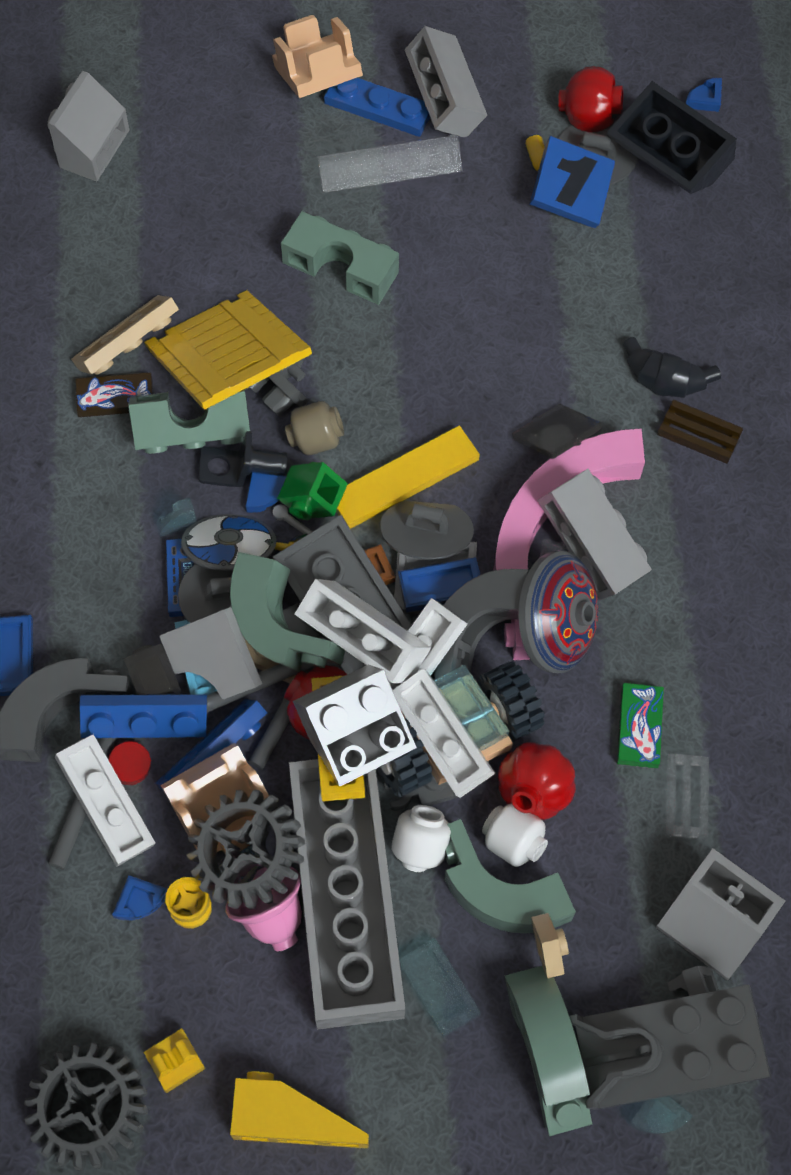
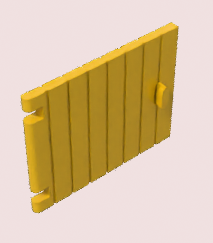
M248 290L238 294L239 300L233 303L225 300L166 330V336L159 339V341L153 337L144 342L152 355L204 410L312 354L310 346L301 340L297 334L269 311L268 308L261 304Z

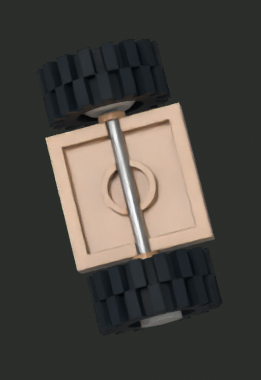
M508 661L481 674L478 677V686L472 676H469L440 690L487 761L510 751L514 741L541 729L545 723L543 717H545L544 711L539 707L542 705L541 699L535 695L537 690L534 685H530V677L527 673L523 674L522 667L520 665L516 666L514 661ZM404 715L403 717L417 748L380 766L378 770L381 777L384 776L385 784L388 788L391 787L392 793L398 797H402L430 783L433 777L438 785L447 782L424 747L421 739L418 738L414 727H411L410 722Z

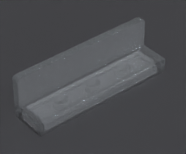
M455 134L315 154V162L318 163L323 193L463 171L459 138Z

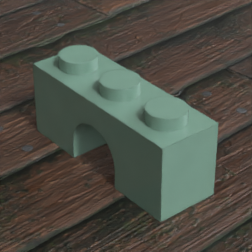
M303 211L281 242L283 263L314 277L321 266L327 262L341 261L348 264L346 290L377 305L380 304L399 273V253L385 244H377L361 237L353 230L342 229L329 223L323 217L312 216Z
M245 389L207 408L200 417L192 420L182 419L172 411L168 392L131 396L128 405L135 450L144 449L145 453L148 454L164 452L168 450L167 446L181 444L184 449H196L205 446L206 441L221 440V444H236L243 441L246 431H250Z

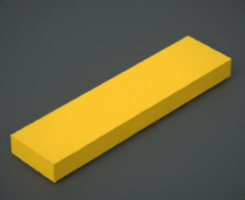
M459 425L349 483L336 513L338 516L342 515L351 529L477 462L480 454Z

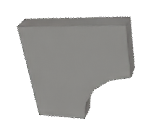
M231 607L159 636L174 673L190 672L202 676L216 688L222 700L262 684Z

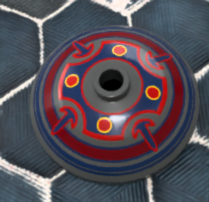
M552 551L542 555L533 564L525 578L519 601V629L525 651L535 666L548 673H565L573 669L584 658L591 647L598 622V597L593 578L583 562L570 552Z

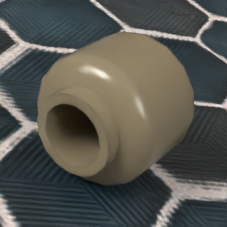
M318 401L294 409L290 417L291 424L285 426L286 435L291 447L298 446L300 451L307 456L336 448L340 437L344 436V426L336 406L330 407L325 401Z

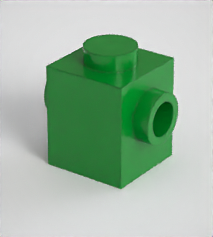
M324 462L293 465L287 474L277 499L289 508V512L293 516L301 520L332 517L337 511L348 483Z

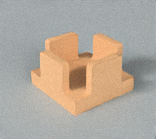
M310 15L283 26L286 43L281 37L273 39L276 54L272 55L274 66L299 98L363 76L361 63L353 53L350 31L338 17L331 19L333 31L331 35L321 38L317 18L314 15Z
M236 743L229 745L161 785L188 836L193 834L200 835L202 829L194 824V820L197 818L204 821L208 820L210 816L206 813L205 806L210 804L217 809L221 808L219 795H226L234 801L236 790H243L248 798L253 790H259L263 793L264 800L269 796L257 772L247 763ZM254 815L242 817L234 821L225 830L233 832L241 829L247 820L252 821ZM235 840L232 841L234 845L240 848V851L250 846L246 843L241 844ZM218 842L217 852L222 850L226 854L224 846Z

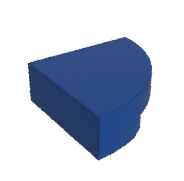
M722 78L705 80L704 84L692 89L687 96L685 104L696 110L719 112Z
M252 472L246 511L250 513L262 512L267 507L278 502L279 499L277 497L286 477Z
M128 876L112 914L113 918L136 920L150 915L164 903L168 889Z

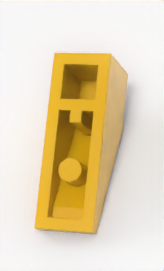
M252 1071L247 1072V1079L236 1078L230 1132L233 1140L368 1148L369 1134L282 1081H273L274 1074Z

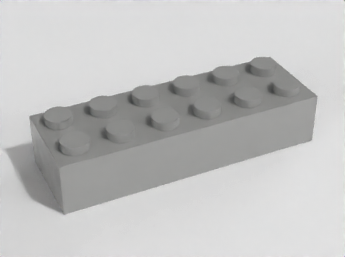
M318 759L289 762L294 817L301 824V827L296 832V836H301L305 839V844L298 847V854L304 856V862L299 865L317 1030L405 1019V1002L376 769L363 775L365 798L322 802Z

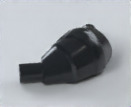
M631 337L623 342V347L629 356L627 363L635 374L637 382L659 396L685 398L686 395L705 390L707 384L721 379V372L716 365L702 370L700 367L684 361L681 357L674 354L642 349L635 337Z

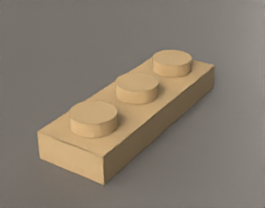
M157 295L71 358V360L81 372L94 373L95 375L100 374L113 365L112 359L121 352L128 353L137 348L143 342L141 338L151 330L155 332L167 326L171 322L170 316L177 312L179 308L172 297Z

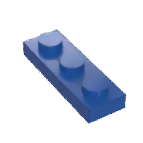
M354 78L329 87L324 96L325 104L418 137L421 136L430 119L423 100L360 78Z
M80 695L81 738H87L93 734L95 738L206 737L207 695Z
M244 699L155 784L163 791L161 785L229 745L236 743L240 738L242 740L248 739L261 727L259 720L267 714L266 710L257 700Z

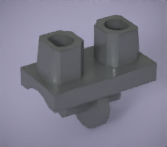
M304 359L250 386L257 393L269 379L276 384L262 400L278 416L287 411L294 403L302 407L309 401L288 380V378L293 377L299 382L305 377L306 374L301 369Z

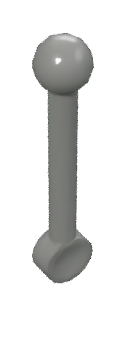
M279 504L273 508L275 519L286 521L303 534L313 532L289 515L285 505Z

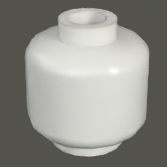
M508 804L505 807L497 806L486 819L482 829V833L486 835V847L515 867L524 865L529 860L536 862L542 856L548 844V841L544 839L545 823L534 814L518 811L513 804Z
M417 805L399 816L392 840V852L405 868L414 872H423L426 869L439 866L444 861L445 850L449 844L451 834L450 828L447 825L449 823L444 818V814L431 806Z

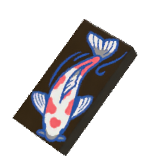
M139 373L76 379L78 417L130 413L128 404L131 396L153 394L152 374Z

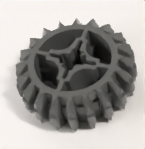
M236 790L234 801L226 795H219L221 808L217 809L209 804L205 806L206 813L210 816L208 820L204 821L199 818L194 820V824L202 830L200 835L193 834L188 836V841L198 845L197 850L190 851L186 855L188 860L200 863L190 872L197 879L203 878L199 886L203 892L209 893L213 891L212 899L214 901L222 903L227 899L228 906L238 909L242 902H244L247 908L255 909L258 904V896L266 904L273 903L271 890L274 888L277 892L285 894L288 890L282 882L285 876L292 880L298 878V873L290 869L292 862L297 864L304 862V856L294 852V848L305 844L303 837L293 835L299 830L301 824L296 819L288 820L292 813L288 806L278 807L279 799L273 795H269L264 800L263 793L259 790H253L249 798L243 790ZM254 815L252 821L247 820L241 829L233 832L225 830L234 821L242 817ZM270 824L276 836V852L274 857L266 849V840L269 835L267 828ZM235 840L241 844L246 843L253 846L252 850L260 854V858L251 854L241 853L240 848L234 845L232 841ZM218 842L224 846L226 851V857L222 864L225 868L223 873H221L217 863ZM255 866L267 868L257 879L237 884L240 877H245L250 869Z
M90 1043L87 1048V1054L83 1057L80 1046L75 1044L71 1046L72 1059L67 1061L66 1057L58 1051L54 1054V1059L59 1065L53 1070L45 1063L40 1066L41 1072L47 1076L46 1080L42 1083L32 1079L29 1084L31 1088L39 1092V1096L28 1097L24 1101L25 1106L37 1109V1112L28 1115L24 1120L28 1126L41 1125L32 1133L30 1139L35 1144L47 1140L41 1150V1154L44 1157L49 1158L58 1151L56 1164L65 1167L73 1155L74 1169L83 1171L87 1156H89L93 1168L101 1169L103 1164L101 1153L106 1152L110 1160L116 1162L120 1159L119 1153L114 1147L118 1142L129 1150L134 1146L132 1140L125 1136L128 1129L136 1133H142L143 1125L132 1119L133 1115L143 1116L148 1114V1107L146 1105L135 1103V1100L145 1097L148 1092L145 1086L131 1087L139 1081L142 1075L138 1069L125 1073L131 1063V1060L126 1055L120 1057L113 1064L116 1057V1050L113 1047L108 1046L99 1058V1046L96 1043ZM84 1070H101L112 1075L115 1080L107 1085L102 1083L96 1087H86L77 1073ZM65 1081L68 1100L65 1106L56 1112L57 1117L52 1119L51 1107L53 1098L60 1085ZM77 1088L90 1100H97L96 1105H91L95 1108L91 1114L96 1121V1125L93 1120L82 1112L76 1113V1107H81L78 1104L81 1097L77 1092ZM121 1093L122 1107L119 1118L113 1128L108 1131L104 1120V1112L107 1106L115 1101V1096ZM85 1124L94 1134L96 1141L86 1144L70 1143L63 1140L58 1132L66 1127L71 1129L76 1125Z

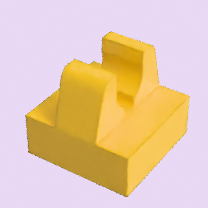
M183 1029L178 1030L143 1052L166 1093L205 1069Z

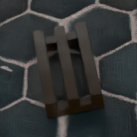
M673 399L657 435L728 464L743 428ZM670 424L690 431L699 437L707 438L711 441L724 445L727 448H721L700 438H697L683 431L671 427Z

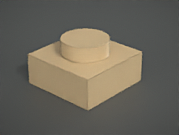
M548 913L531 917L537 953L547 978L564 975L562 956L568 955L569 951L563 929L555 930Z

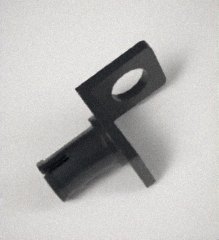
M246 431L239 451L210 447L201 448L198 480L202 484L243 487L246 476H249L251 472L284 476L287 467V453L253 449L252 432ZM214 458L225 460L229 465L230 471L223 476L214 475L208 468L210 460Z

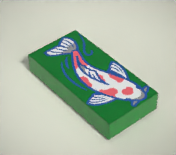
M623 683L621 688L617 764L649 768L659 767L664 687Z

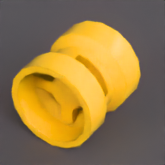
M183 877L174 881L169 886L165 898L167 909L175 923L183 928L192 929L203 925L212 912V902L209 894L199 888L201 881L193 877Z

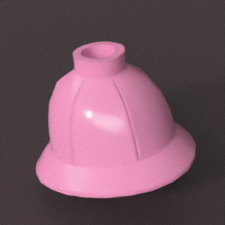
M264 867L253 872L239 884L257 879L267 868ZM290 867V869H292V870L296 871V873H298V871H297L296 869H294L293 867ZM299 873L296 880L286 876L282 880L288 889L285 894L277 892L274 888L271 890L273 903L266 904L258 896V904L255 909L247 908L244 902H242L238 909H234L228 906L227 901L225 909L228 918L242 923L249 934L260 942L272 944L274 951H283L292 947L298 941L295 931L301 923L302 915L297 894L301 884Z

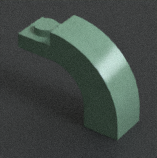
M238 552L231 578L230 599L232 611L239 625L240 632L247 642L266 658L298 672L301 670L302 663L319 668H325L327 662L342 665L346 650L332 641L295 633L287 625L283 615L282 601L290 569L273 559Z
M459 819L447 824L451 834L449 844L445 850V859L449 865L456 863V866L446 870L444 880L454 898L469 914L491 927L513 933H534L531 917L546 913L549 914L554 928L572 921L576 911L558 872L528 884H510L500 881L490 875L481 865L462 820Z
M543 966L505 975L512 1014L521 1031L529 1054L548 1135L553 1136L592 1125L590 1109L586 1108L585 1103L590 1092L583 1061L569 1014L554 977L547 978Z

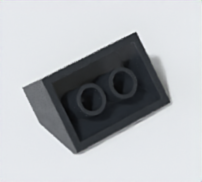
M653 81L650 82L607 131L609 138L690 194L713 185L735 159L737 138Z

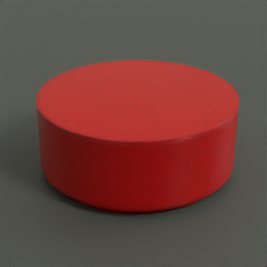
M123 742L117 745L109 756V762L123 785L140 783L147 777L150 771L151 758L149 752L143 745L137 742Z

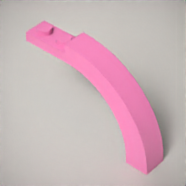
M642 429L620 430L585 439L564 449L539 467L522 485L504 517L498 537L494 571L501 569H528V553L531 544L542 524L548 518L537 500L571 478L589 469L591 474L596 476L602 484L620 480L640 479L645 464ZM511 619V623H505V647H513V660H529L530 658L525 651L520 635L519 619Z

